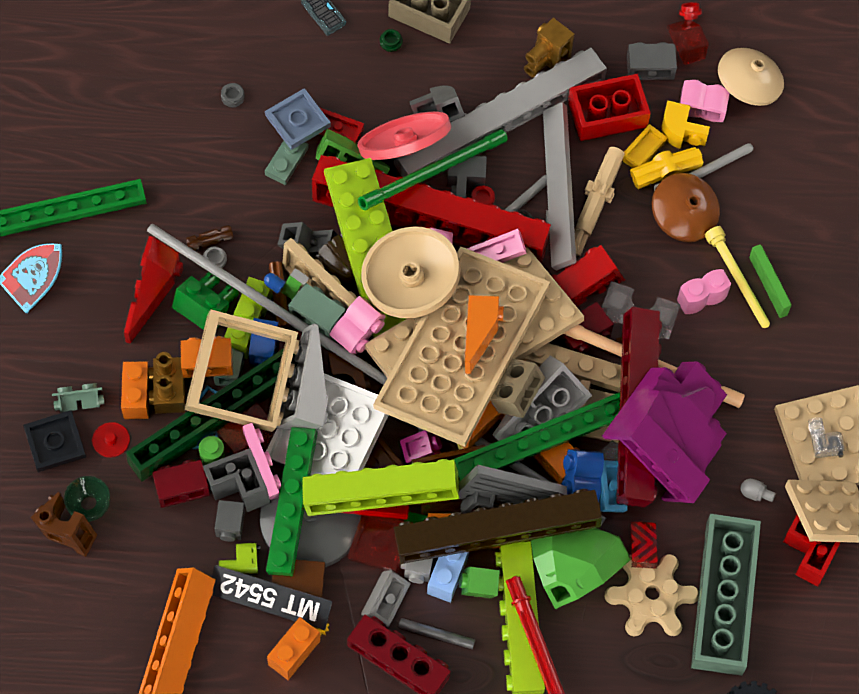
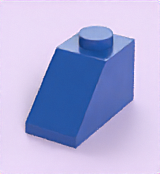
M258 318L253 319L257 322L279 327L278 322ZM251 334L249 363L256 367L278 352L279 341Z

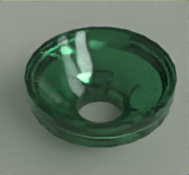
M83 476L75 479L68 485L64 494V504L69 514L72 516L74 511L81 513L88 522L102 517L107 512L111 500L107 485L101 479L93 476ZM88 497L96 500L95 507L90 510H86L81 506L82 501Z

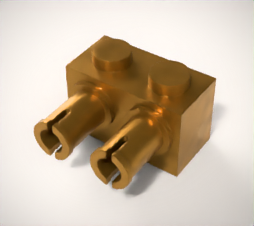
M552 18L548 23H543L539 27L535 47L525 56L529 63L524 66V71L532 78L545 66L552 69L558 62L567 61L571 58L574 33L555 18Z
M161 352L156 358H153V367H149V382H153V390H149V404L154 405L156 414L185 412V378H183L181 370V357L172 358L169 353Z

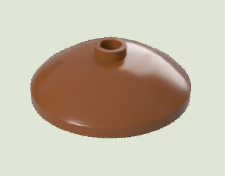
M688 173L673 174L660 182L653 193L652 211L659 227L670 237L682 242H696L704 239V234L717 226L720 216L719 202L713 189L701 178ZM690 199L694 201L695 205L690 203Z

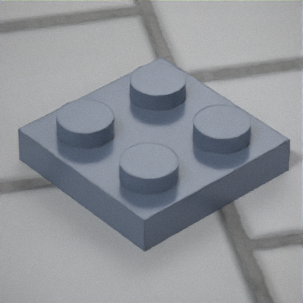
M305 88L265 111V116L291 150L331 127V122Z

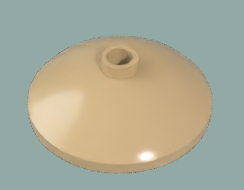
M735 48L726 52L718 64V75L723 86L730 94L745 103L759 106L771 104L779 98L784 89V79L780 69L771 58L760 51L750 48Z

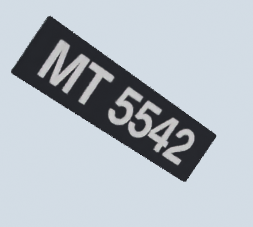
M217 565L214 566L212 578L216 579L213 587V596L293 621H297L301 617L315 628L326 629L332 601Z

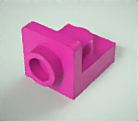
M426 430L400 440L405 461L409 465H411L412 459L441 453L442 443L440 438Z

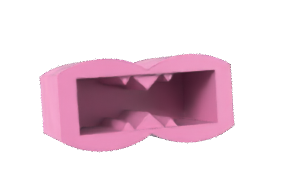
M686 80L682 87L679 103L690 105L688 117H701L712 122H723L730 93L724 86L719 84L706 85L699 80Z
M713 270L702 279H692L684 283L680 288L677 301L684 314L697 313L706 305H715L722 302L728 295L731 282L724 270Z
M359 296L347 309L345 315L336 323L329 335L350 353H362L371 335L378 333L383 328L386 315L365 297Z

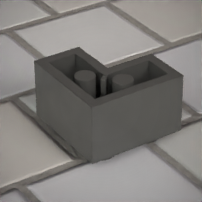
M250 448L203 466L215 501L239 492L247 512L271 503L266 485Z

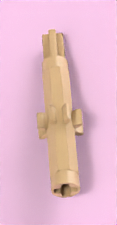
M609 147L595 181L589 180L585 188V195L588 198L575 227L576 256H581L587 239L595 228L605 201L611 203L615 194V189L611 187L625 155L619 148Z

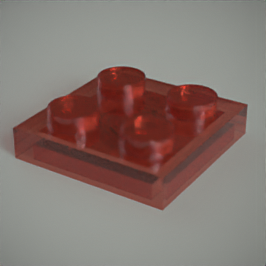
M361 515L348 559L380 569L392 570L397 573L400 563L394 538V527L406 521L395 518Z

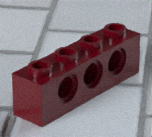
M364 614L347 638V646L418 694H439L450 678L451 671L448 669L449 666L440 659L436 658L434 660L427 656V651L417 644L412 646L406 642V638L396 630L391 632L385 628V624L377 617L372 616L370 618ZM375 638H382L386 643L383 646L377 647L372 644V641ZM397 652H403L407 655V658L403 661H398L394 659L393 655ZM418 666H424L428 669V673L418 675L414 670Z

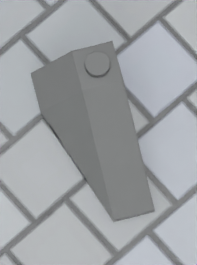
M312 324L303 329L299 350L294 357L297 366L294 368L292 378L287 379V382L290 383V389L286 402L281 404L280 411L284 412L280 426H276L277 429L291 430V427L318 429L326 423L328 412L326 411L327 395L319 328L317 324Z
M550 355L539 367L545 379L524 418L505 415L492 435L500 441L581 408L592 394L562 362Z

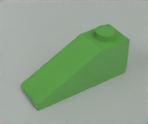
M329 129L324 133L316 152L317 160L320 159L321 155L327 157L334 156L347 163L365 159L360 155L356 143ZM372 160L375 170H381L388 174L390 166L381 160Z

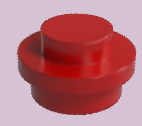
M696 2L684 3L679 10V15L683 16L685 20L697 19L698 15L702 14V9L699 7V3Z

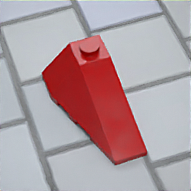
M152 236L148 237L140 266H143L142 280H136L135 299L137 301H132L125 325L126 343L130 344L174 286L176 277H180L183 270V263L180 262L179 253Z

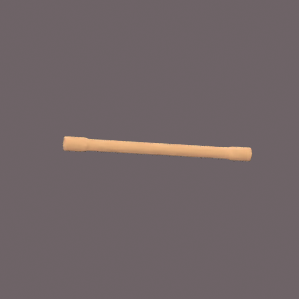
M579 324L564 333L574 339L582 340L622 357L621 343L592 332ZM658 359V367H666L673 371V373L678 369ZM721 386L727 394L723 402L740 408L745 395L728 387Z

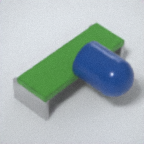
M295 268L286 282L276 274L268 273L264 277V284L275 293L279 294L281 291V293L292 300L299 292L301 285L304 286L309 277Z

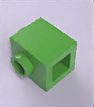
M476 567L464 569L459 577V588H462L461 595L483 598L498 596L500 570Z

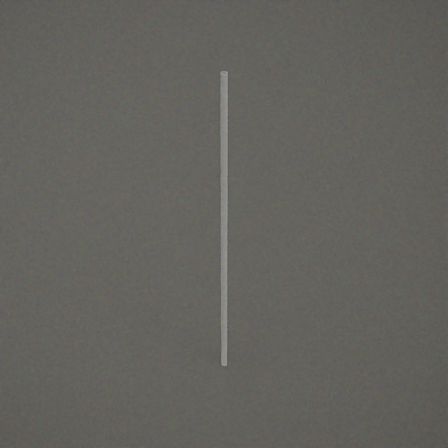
M153 223L147 229V232L299 331L303 332V329L310 326ZM319 332L320 344L379 383L385 384L387 377L384 373ZM481 437L475 445L485 444V446H488L492 443ZM521 462L509 466L523 476L550 482ZM602 516L601 525L606 519V517Z

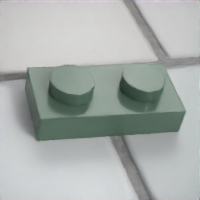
M283 141L265 169V176L286 185L307 152L308 144L304 142L291 150Z

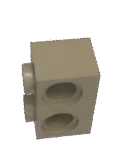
M512 358L490 401L499 413L524 418L545 377L536 363Z

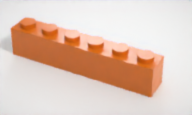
M194 567L177 569L139 694L183 693L184 683L188 670L191 667V660L199 640L200 630L206 617V610L213 594L216 579Z

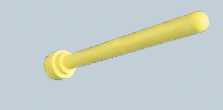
M721 226L713 227L704 234L707 242L718 249L761 327L768 328L770 322L725 244L726 234Z

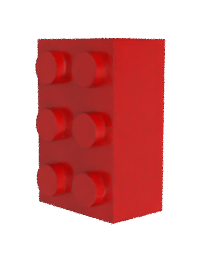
M638 73L570 87L568 104L580 141L637 130L648 126L651 113Z

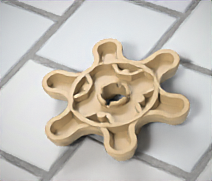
M630 555L631 560L623 566V569L628 574V582L624 586H611L607 588L604 595L605 600L611 605L623 604L629 609L630 618L625 624V630L630 636L641 635L645 626L650 622L659 623L665 633L670 636L680 634L682 623L676 616V608L681 604L696 603L699 597V590L691 585L681 586L674 580V572L679 565L678 559L674 555H664L655 568L643 566L641 562H637L639 560L637 556L632 560V555ZM656 588L659 597L651 600L646 596L645 591Z

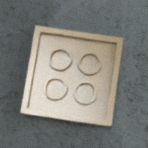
M813 480L787 481L785 485L786 491L809 541L859 543V490L856 483Z

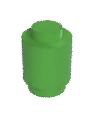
M208 436L200 442L199 454L203 465L225 458L224 445L218 437Z

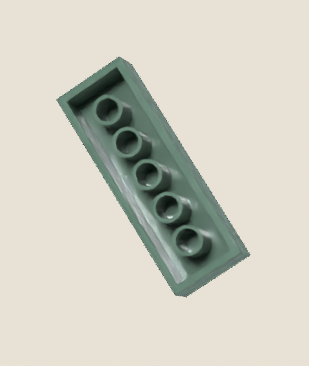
M710 514L708 518L691 668L742 676L747 668L761 521Z

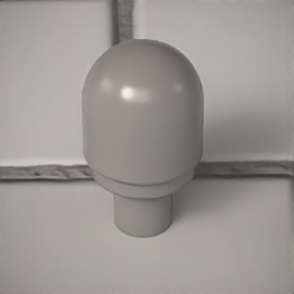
M752 478L744 480L741 484L742 494L754 501H761L763 498L773 502L776 495L775 492L767 490V485Z

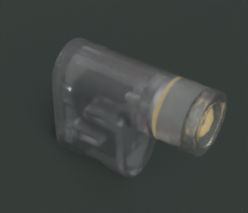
M822 418L808 420L815 457H843L845 446L842 433H825Z

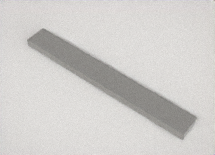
M563 102L543 110L549 224H551V267L556 271L576 263L567 105Z

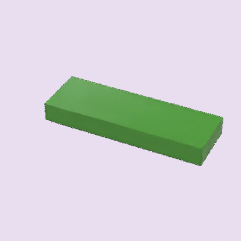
M761 245L754 246L749 259L779 318L788 315L792 304Z

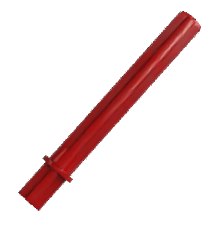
M514 576L505 581L513 600L511 605L516 608L548 694H565L530 604L531 597L527 596L520 576Z

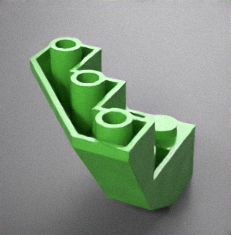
M597 528L531 540L535 565L542 585L555 609L581 598L604 584L631 560L619 536Z

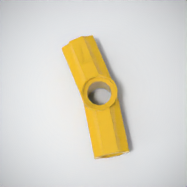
M696 147L673 154L671 151H663L657 154L652 161L630 169L635 187L641 189L658 181H663L670 175L701 168L703 165L702 154Z

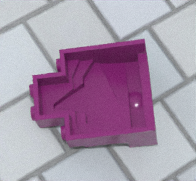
M697 361L682 362L675 373L666 367L650 368L602 437L604 439L620 440L667 489L661 497L663 501L694 503L710 481L705 475L706 467L722 446L721 441L727 434L720 427V422L712 417L727 394L721 388V384L706 372L705 366Z

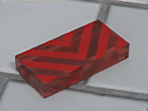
M631 522V567L657 569L656 523Z

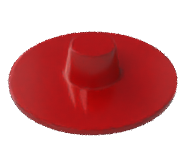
M114 422L99 426L92 437L94 449L104 457L121 455L128 448L130 442L127 429L121 424Z

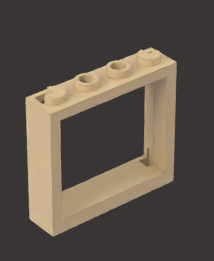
M210 310L207 314L185 410L242 425L253 423L254 428L273 432L276 426H280L284 412H281L280 409L282 402H286L289 394V388L286 387L287 378L291 379L294 372L295 364H292L291 361L293 354L297 355L300 341L296 340L298 332ZM217 325L285 342L267 421L199 404Z

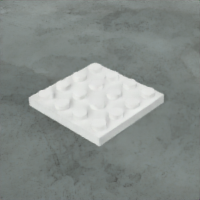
M324 373L328 417L323 427L316 429L318 434L311 475L334 474L338 471H360L364 469L389 415L374 409L373 404L378 394ZM277 429L266 451L269 452L272 461L285 466L291 430Z

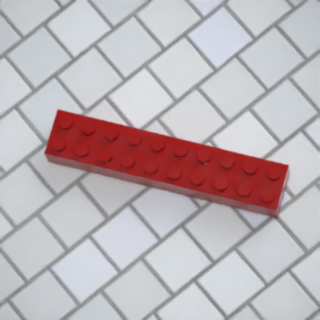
M321 155L312 177V196L314 202L334 207L323 171L326 168L347 164V162L341 161L334 156L327 157ZM375 170L380 188L403 178L393 177L381 170ZM416 184L384 200L392 226L399 228H435L452 232L453 244L464 248H470L518 229L521 232L525 248L528 247L542 264L551 224L546 223L542 219L528 218L519 212L505 211L492 204L485 205L473 198H462L450 191L433 189L427 184Z

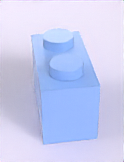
M469 552L438 557L428 583V595L451 603L459 583L460 574L463 573L467 563Z

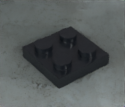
M72 410L23 425L37 472L86 458Z

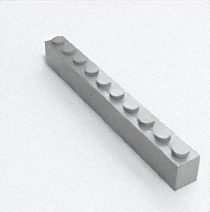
M592 48L586 51H579L573 58L558 62L552 69L538 73L530 81L521 82L513 90L507 93L502 92L494 100L478 105L475 110L468 114L464 113V117L451 122V130L445 137L412 155L394 158L393 165L400 175L405 177L482 140L485 136L500 129L507 133L541 115L543 110L567 101L570 87L605 80L607 68Z

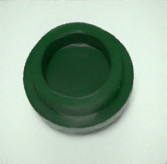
M388 29L380 36V46L385 51L394 52L401 48L403 39L398 31Z

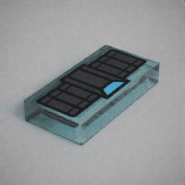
M301 0V4L327 36L346 25V20L330 0Z

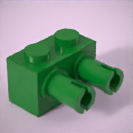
M210 272L199 281L190 276L176 288L172 305L174 310L203 330L207 314L210 310L227 313L229 303L239 296V292L235 288L229 292L232 288L230 285H227L219 294L211 290L219 284L220 279L215 275L211 277L213 274Z

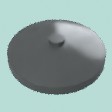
M279 497L270 500V504L262 506L260 512L261 532L269 550ZM304 510L296 560L325 562L326 567L340 561L351 551L358 539L361 528V515L331 513L308 516L306 510Z

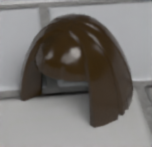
M341 233V235L338 234L333 237L332 241H328V244H324L318 251L319 255H315L314 259L319 260L330 275H335L342 286H357Z

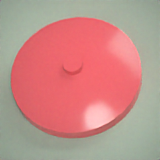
M422 112L404 116L384 123L366 133L358 141V149L363 158H371L372 160L412 155L445 137L451 130V123L448 115L443 112Z

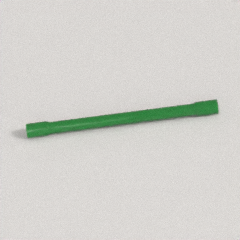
M502 129L489 134L482 140L380 189H375L360 196L358 204L362 210L372 208L393 195L486 150H491L507 142V134Z

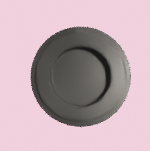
M229 83L222 88L221 100L226 106L237 107L243 103L245 97L244 90L239 84Z

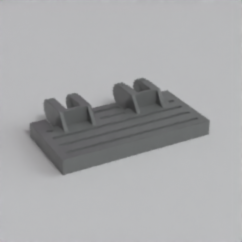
M477 465L459 482V498L462 499L460 509L463 513H469L474 508L475 510L482 507H487L488 509L492 507L498 508L504 503H524L525 500L530 498L546 499L558 493L567 495V486L482 465Z

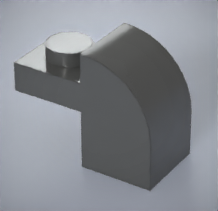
M451 86L430 88L431 93L409 101L414 114L443 112L448 115L450 122L465 116L456 91Z
M474 156L449 168L447 187H452L451 192L454 195L466 198V188L485 186L487 157Z
M303 222L284 223L278 246L284 250V243L292 238L297 244H302L306 248L307 253L314 259L315 255H319L318 251L324 244H328V241H332V238L338 234L334 230L312 231Z

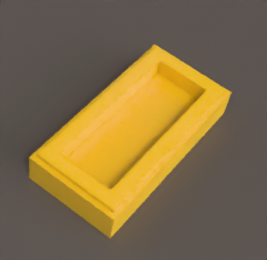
M649 124L624 151L625 155L622 161L631 168L649 162L667 142L668 137Z

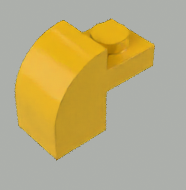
M667 101L662 122V133L668 137L667 142L679 149L681 148L682 141L694 146H705L710 127L687 122L690 105Z

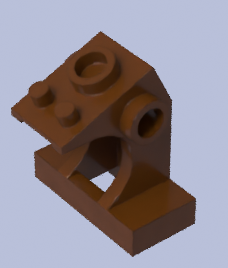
M59 492L54 496L50 495L48 497L49 501L38 507L35 514L31 516V519L47 539L71 547L77 554L86 557L97 537L96 532L85 516L74 511L69 521H61L60 518L67 502Z

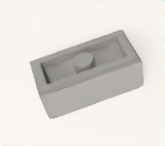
M392 570L383 571L361 615L364 616L366 614L370 618L375 616L385 624V627H389L411 583Z

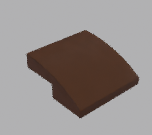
M296 560L293 576L272 575V583L323 598L326 564L325 562Z

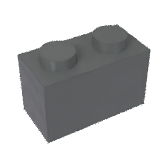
M642 42L629 44L627 51L628 75L638 73L640 80H674L677 70L675 44H668L666 42L657 44H645Z

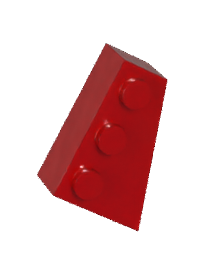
M602 245L589 249L585 256L576 261V263L565 267V270L560 274L552 275V278L576 307L587 302L586 297L595 291H598L599 294L605 292V286L615 280L618 283L625 281Z

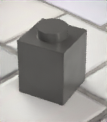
M219 500L215 522L216 537H220L221 540L227 542L235 541V539L241 540L245 516L244 503Z

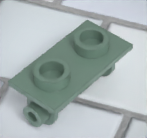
M97 383L82 385V390L73 391L72 386L57 388L58 393L52 394V396H58V401H54L55 411L60 410V413L78 410L77 400H81L82 409L100 408V405L105 404L104 395H99L98 390H103V387L97 388Z

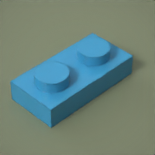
M604 460L601 476V512H625L628 510L627 505L616 503L618 461Z

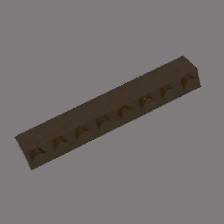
M580 489L573 494L563 495L558 493L541 500L530 498L525 500L524 503L519 504L504 503L498 508L488 509L487 507H482L471 513L455 512L444 518L428 517L422 522H402L394 527V538L399 563L405 564L601 527L602 515L596 490Z

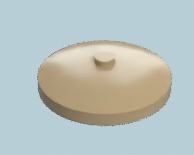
M406 227L388 233L371 247L364 259L361 277L364 290L369 300L377 309L393 317L416 318L434 312L451 298L458 286L461 269L456 250L445 236L429 228Z

